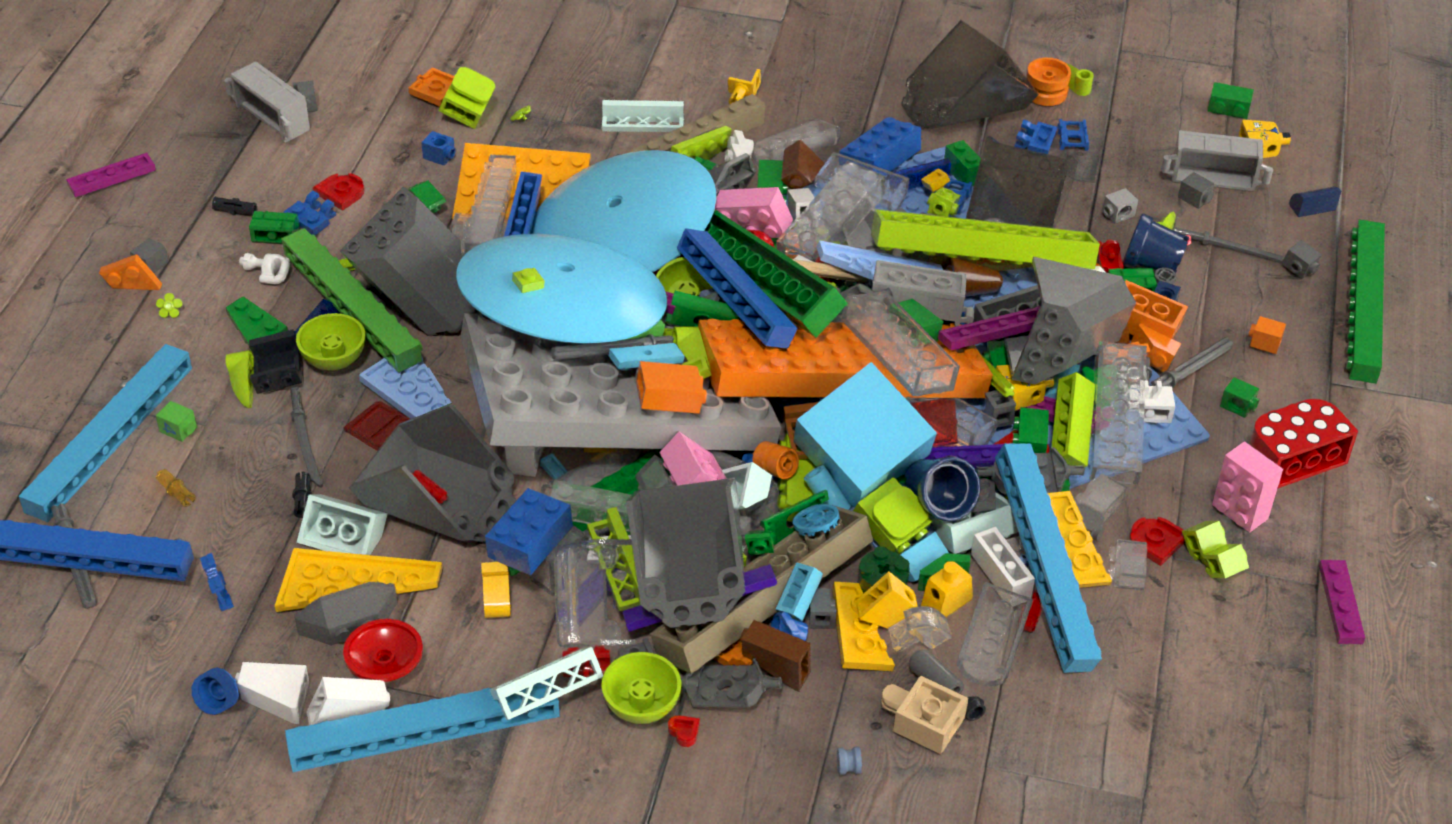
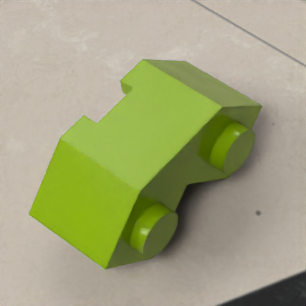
M1204 521L1182 531L1189 554L1195 561L1200 559L1207 567L1205 572L1211 578H1227L1249 568L1247 554L1242 544H1227L1225 531L1220 521Z

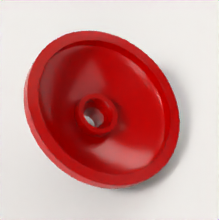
M378 619L359 626L348 636L343 648L345 664L355 676L361 679L384 682L399 679L410 673L418 665L423 654V643L418 631L408 623L396 619Z

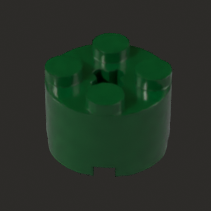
M876 547L874 551L866 554L861 559L857 583H859L864 594L887 572H890L908 586L910 563L903 556L888 550L886 547Z

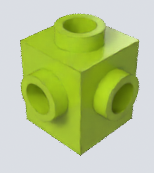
M941 187L937 192L931 193L927 204L930 205L927 213L944 217L955 216L960 206L958 202L961 195Z

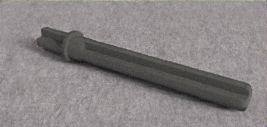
M650 334L647 337L638 339L553 346L551 355L556 360L609 355V351L612 348L673 343L674 338L673 336L654 337Z
M1228 337L1222 338L1172 370L1162 372L1160 377L1151 382V386H1156V381H1161L1162 386L1175 387L1178 381L1230 350L1233 341L1229 340Z
M62 503L58 506L53 505L51 508L55 519L53 526L73 528L74 521L68 517L65 505ZM70 568L82 606L87 609L94 607L97 602L87 571Z

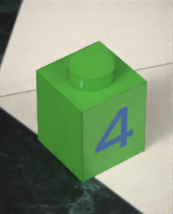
M170 401L156 414L159 432L181 442L197 428L194 411Z

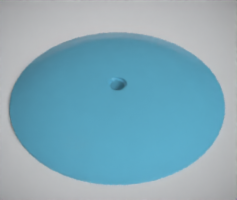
M649 150L617 155L581 170L558 186L536 211L531 234L563 235L599 243L630 256L647 267L651 272H654L682 254L677 249V246L685 228L701 231L706 229L715 210V184L710 173L703 165L683 154Z
M518 234L492 239L468 251L460 260L456 271V280L462 295L479 312L513 330L555 341L604 343L634 337L655 326L663 317L667 306V296L663 285L647 267L618 250L570 236ZM526 268H535L545 280L544 288L522 293L512 281V272L521 271Z

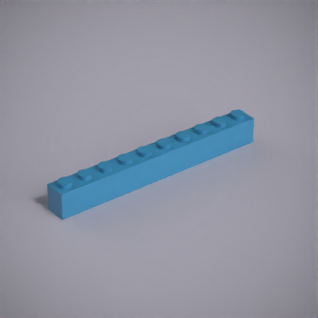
M167 344L157 351L145 366H142L140 371L126 383L119 393L113 396L111 401L97 413L92 421L68 443L66 448L22 491L19 499L23 512L49 522L53 518L52 506H58L60 503L65 505L192 370L189 352Z
M1004 444L995 459L1032 575L1035 578L1037 591L1063 672H1091L1102 660L1101 649L1097 645L1094 628L1090 624L1086 612V604L1082 600L1079 583L1075 579L1072 570V562L1068 557L1065 541L1061 536L1058 520L1054 515L1051 499L1044 485V477L1040 473L1037 464V456L1034 454L1031 444Z
M547 678V679H545V680H543V681H546V682L549 683L550 678ZM541 683L534 684L529 696L537 699L544 697L547 686ZM485 688L480 691L460 693L455 696L431 699L416 704H406L387 710L352 715L343 719L324 721L308 726H298L294 729L285 730L292 772L560 717L559 700L557 697L506 720L499 701L492 698L490 693L492 688ZM527 688L521 690L520 692L525 694ZM552 688L550 694L556 692V690ZM514 693L505 697L510 711L520 707L523 700L522 696ZM528 699L526 705L533 701Z

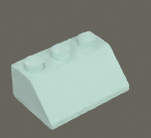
M750 462L722 470L727 479L736 478L739 510L768 497L772 475L755 463Z
M996 493V510L970 512L960 520L948 522L937 519L930 514L928 516L946 549L953 554L967 552L968 549L972 548L974 534L996 527L1005 539L1011 534L1019 532L1009 500Z
M310 494L307 499L297 543L323 551L371 555L382 537L387 513L322 494Z

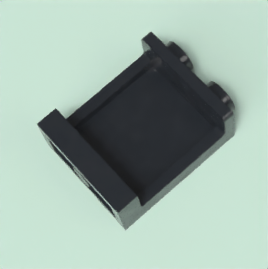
M294 329L249 340V347L254 355V374L250 375V380L257 394L302 383L301 354L297 347Z

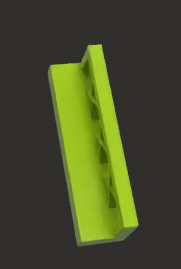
M617 507L607 509L605 520L587 524V529L619 611L640 606L641 604L632 544ZM608 527L610 535L607 540L597 536L596 530ZM607 547L618 551V556L615 560L604 555ZM615 568L626 572L627 575L623 581L613 577L612 573ZM623 589L634 592L636 598L622 601L620 594Z

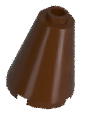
M946 256L942 261L941 266L945 271L967 274L965 297L995 293L1002 287L1003 277L998 270L959 257L951 258Z

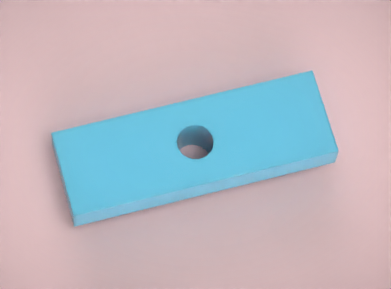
M675 343L612 348L609 351L610 359L620 370L637 368L640 361L680 364L684 362L685 357Z

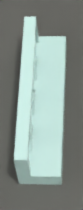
M603 100L602 131L671 132L683 126L684 101ZM607 121H615L617 123L607 124ZM650 122H656L657 124H656V125H650L649 123H650ZM679 122V125H670L669 123Z
M584 647L490 689L493 700L499 701L506 720H509L602 678L603 673L593 648ZM589 660L595 674L589 677L578 675L581 663ZM574 667L573 672L567 670ZM561 672L571 675L567 687L564 688L553 685L557 674ZM550 678L549 683L543 680ZM575 678L580 679V681L574 683ZM536 683L547 686L544 697L540 699L529 696L533 685ZM527 688L525 694L520 692L521 690ZM552 688L558 690L550 694ZM514 693L522 696L523 700L520 707L510 711L505 697ZM528 699L533 701L526 705Z

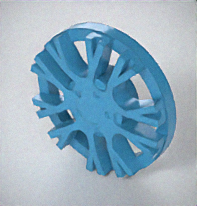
M814 505L800 511L794 517L793 525L795 530L799 532V535L802 536L806 534L808 536H815V532L822 530L826 533V531H830V527L835 528L838 525L837 520L840 519L839 512L833 505Z

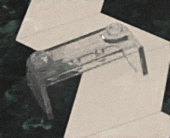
M594 539L561 544L556 548L554 554L556 638L561 648L636 645L635 639L620 640V627L617 622L608 620L606 569L613 568L618 561L619 553L617 547L632 545L631 540Z

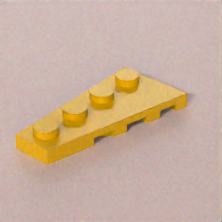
M1071 492L1047 493L1050 496L1051 506L1054 515L1057 517L1058 527L1061 536L1064 538L1065 548L1068 557L1071 559L1072 570L1075 579L1079 583V588L1111 585L1112 579L1109 573L1107 574L1103 566V560L1092 543L1093 539L1090 532L1085 528L1082 521L1083 517Z
M834 581L832 591L833 599H835L842 668L893 671L895 664L886 652L887 646L884 639H881L878 634V625L863 621L859 617L856 600L863 595L859 583Z

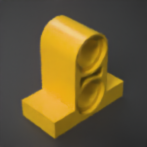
M500 562L481 563L485 618L511 617L508 566Z

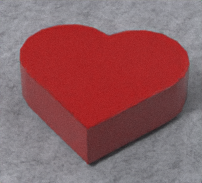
M681 715L673 716L668 721V732L671 736L676 737V741L680 746H693L697 740L700 718Z

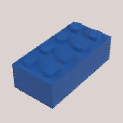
M892 117L885 118L839 151L840 173L875 184L921 150V127L909 122L898 121Z

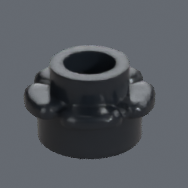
M978 696L967 697L966 717L970 721L977 720L986 711L984 700Z

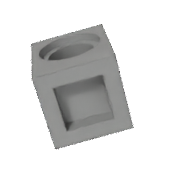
M1124 188L1105 196L1102 212L1114 224L1135 217L1138 199Z

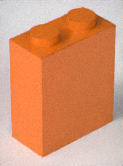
M640 361L636 385L641 409L700 413L701 405L706 403L707 392L703 389V376L699 375L697 366Z

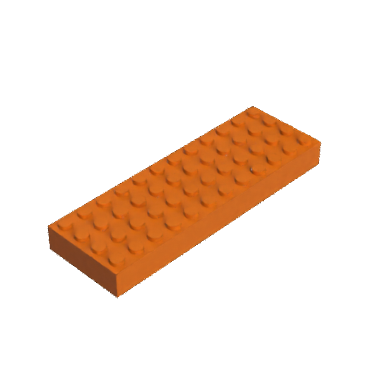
M717 319L699 320L698 324L712 375L709 376V379L717 397H827L871 362L904 398H985V393L989 390L993 376L975 345L950 350L939 340L918 347L891 327L888 322H830L817 338L793 323L798 329L788 348L765 346L743 321L738 319L730 321ZM955 323L943 324L941 330L956 327Z

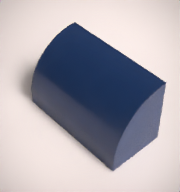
M1333 186L1295 193L1290 198L1289 206L1298 217L1335 211L1341 190Z

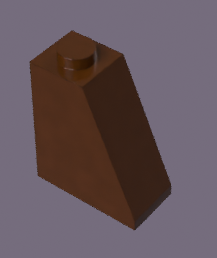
M799 139L784 149L781 180L790 189H802L818 177L827 168V165Z
M753 620L749 628H745L740 636L742 654L752 661L753 658H756L760 667L775 677H781L783 683L799 692L811 673L810 643Z

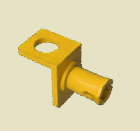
M760 69L756 70L751 82L732 77L728 78V92L732 93L728 100L729 104L743 99L744 96L756 94L761 84Z

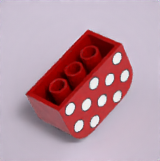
M1307 399L1261 415L1255 422L1249 445L1283 469L1278 488L1348 464L1358 430L1332 403L1321 399Z

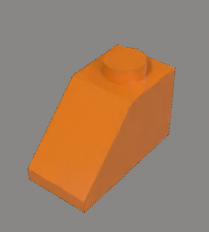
M1141 323L1130 342L1148 343L1150 353L1147 357L1150 358V366L1162 372L1168 370L1181 343Z

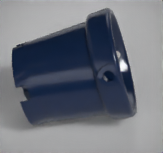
M1142 213L1124 256L1123 266L1130 269L1135 267L1143 269L1153 268L1154 272L1159 268H1169L1176 273L1189 237L1154 222L1152 217Z
M950 455L938 459H920L911 464L905 473L907 480L904 487L911 489L919 498L923 508L937 519L947 522L960 520L968 515L977 504L980 494V479L975 468L964 459Z

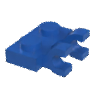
M1023 119L1021 128L1027 130L1021 129L1018 132L1016 139L1022 142L1016 141L1014 149L1023 150L1028 147V152L1047 157L1058 127L1038 122L1035 125Z
M311 191L307 195L304 203L297 201L283 212L298 214L300 228H305L313 235L318 234L330 225L329 219L336 216V212L331 210L334 207V202L327 199L321 205L320 202L316 201L319 198V194L315 191Z

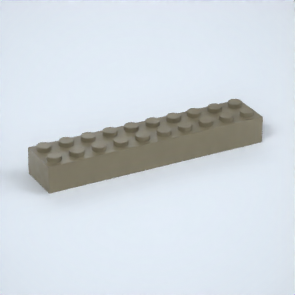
M835 506L838 509L840 519L837 520L838 525L835 528L830 527L829 532L826 531L824 533L822 530L815 532V536H808V534L802 536L799 535L797 530L774 546V553H764L744 567V572L771 564L777 585L743 595L723 621H709L704 624L688 626L686 624L673 628L664 623L650 633L657 655L666 658L675 667L691 674L699 670L702 665L718 656L731 644L736 643L740 639L743 630L749 628L753 620L763 622L778 611L776 607L796 562L818 569L823 573V578L873 542L867 516Z

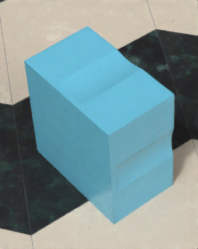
M871 362L797 419L794 442L815 466L824 465L847 501L852 507H855L859 501L894 477L896 479L904 475L911 464L926 458L931 453L937 432Z

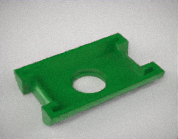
M675 290L671 302L675 309L673 315L667 313L665 324L677 327H698L693 321L697 316L728 321L732 319L740 320L741 318L726 303Z
M824 489L761 520L760 526L764 530L775 529L779 543L796 531L794 527L789 528L786 526L788 517L794 512H800L808 507L823 504V502L829 500L828 491Z

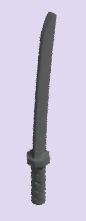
M1177 227L1174 228V231L1182 235H1190L1191 239L1201 241L1203 245L1210 243L1281 264L1285 258L1258 248L1209 236L1210 232L1207 231L1200 233Z
M292 387L290 389L293 408L291 419L295 422L299 444L307 471L311 475V481L321 488L323 483L316 467L304 422L306 415L305 411L302 410L300 389Z

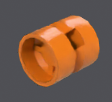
M763 441L756 447L753 453V463L775 477L789 479L798 468L799 457L792 448L780 446L770 441Z

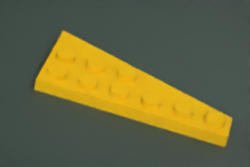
M294 548L275 603V611L281 612L305 608L319 597L367 582L394 583L396 594L438 588L443 570L442 562Z

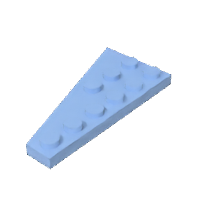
M820 240L816 247L821 261L871 280L874 277L876 260L943 270L940 264Z
M383 358L359 374L361 383L410 419L452 403L445 396L444 390L430 368H427L423 362V358L421 362L399 373Z

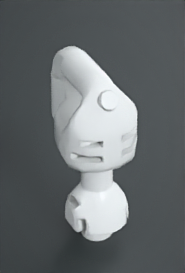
M245 253L244 257L239 259V264L243 266L244 270H253L256 267H261L260 283L280 284L285 280L290 268L289 258H285L280 254L267 253L264 255V259L256 258L253 254Z

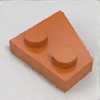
M137 254L103 266L99 271L104 280L115 289L160 290L162 282Z

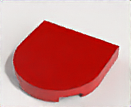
M338 173L331 175L313 187V191L317 192L319 197L334 202V206L342 211L362 198L365 191L363 180L352 173L338 176Z
M1157 517V519L1140 518L1132 525L1130 532V542L1133 548L1159 566H1162L1185 543L1182 528L1162 517Z

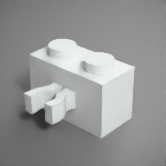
M1143 380L1142 386L1125 385L1122 397L1124 421L1172 423L1175 410L1172 387L1162 386L1161 381H1156V386H1149L1147 380Z

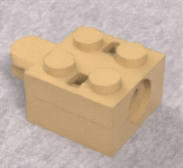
M920 676L910 692L894 684L886 686L882 692L881 705L882 708L895 714L893 732L942 754L965 719L968 698Z

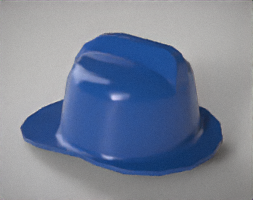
M218 667L201 674L194 680L191 687L195 704L200 710L212 715L219 714L234 706L239 697L236 684L237 679L233 678L224 669Z

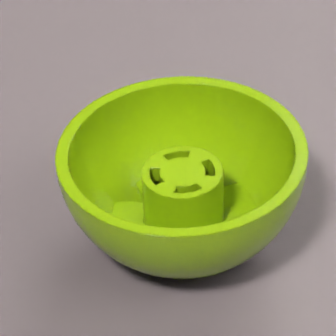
M685 257L666 263L656 275L664 290L673 294L676 290L699 296L701 291L713 288Z
M338 313L324 314L310 319L301 326L296 336V343L300 354L312 366L326 371L341 370L354 363L362 353L365 345V329L357 319Z
M635 652L619 657L608 666L602 678V692L608 707L619 718L630 723L648 724L662 719L674 708L681 692V678L676 667L666 658L649 652Z

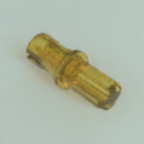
M167 469L157 472L156 480L166 488L168 495L174 496L184 507L191 505L186 500V497L192 502L195 501V494L184 486V482L181 479H177Z

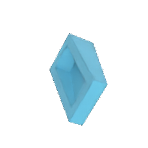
M553 453L540 459V466L557 483L569 477L570 473Z

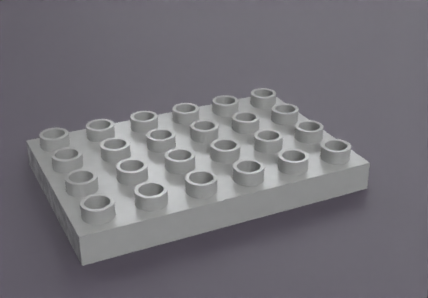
M481 312L479 314L464 313L461 341L490 446L663 449L678 432H681L706 450L755 451L756 447L763 441L778 443L781 425L768 397H717L710 379L707 377L703 380V389L707 392L706 403L701 405L699 414L641 409L636 385L639 367L620 370L610 359L609 355L556 360L551 355L553 346L585 343L562 342L535 337L503 326ZM666 316L662 318V322H663L664 324H665ZM665 324V328H674V327H677V326Z

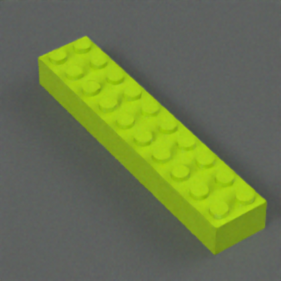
M879 209L874 210L871 230L874 242L881 250L892 251L893 248H897L906 253H914L915 250L923 251L926 255L944 253L945 256L951 258L963 255L972 260H979L980 257L988 258L992 262L1010 260V263L1022 265L1023 262H1029L1033 265L1032 259L1034 256L1082 268L1095 269L1100 243L1089 232Z

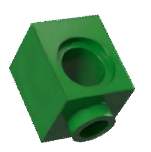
M1234 377L1224 389L1220 407L1246 418L1249 412L1255 411L1260 399L1257 398L1259 388Z

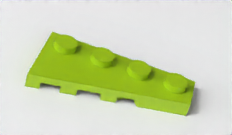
M727 126L720 127L673 145L671 152L683 154L693 159L698 156L705 160H710L727 148L732 129Z

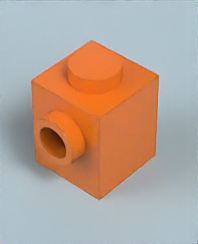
M1259 316L1257 324L1252 323L1248 334L1249 337H1252L1250 347L1277 354L1286 324Z

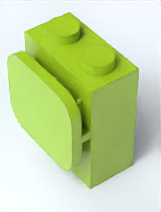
M461 67L458 69L438 111L475 129L494 92L495 83L467 67Z
M894 477L859 501L853 512L867 516L872 537L880 546L899 554L909 549L911 546L910 542L914 539L917 542L923 539L929 533L927 528L932 523L928 517L929 513L923 508L919 498L911 489L902 487Z

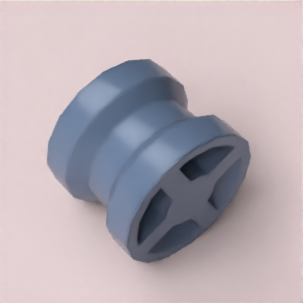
M859 746L853 747L851 750H845L843 747L837 748V769L839 775H845L847 772L861 774L862 758Z

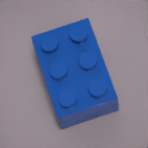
M527 488L486 534L485 541L488 558L532 575L573 527L571 505Z

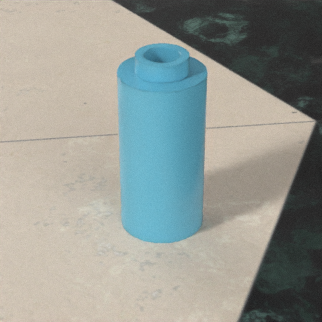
M824 465L813 469L804 477L813 494L824 489L828 491L829 500L823 502V504L835 505L847 510L850 509L851 505Z

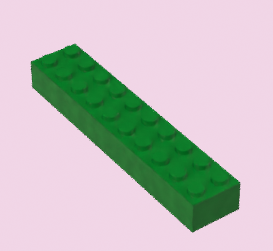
M716 209L714 210L712 218L704 231H707L790 321L817 338L848 304L834 286Z

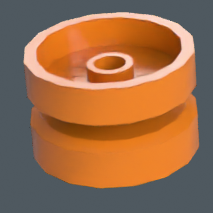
M1039 58L1030 62L1027 67V80L1024 88L1025 96L1035 104L1043 106H1054L1064 102L1068 96V84L1071 78L1070 67L1065 62L1055 58Z

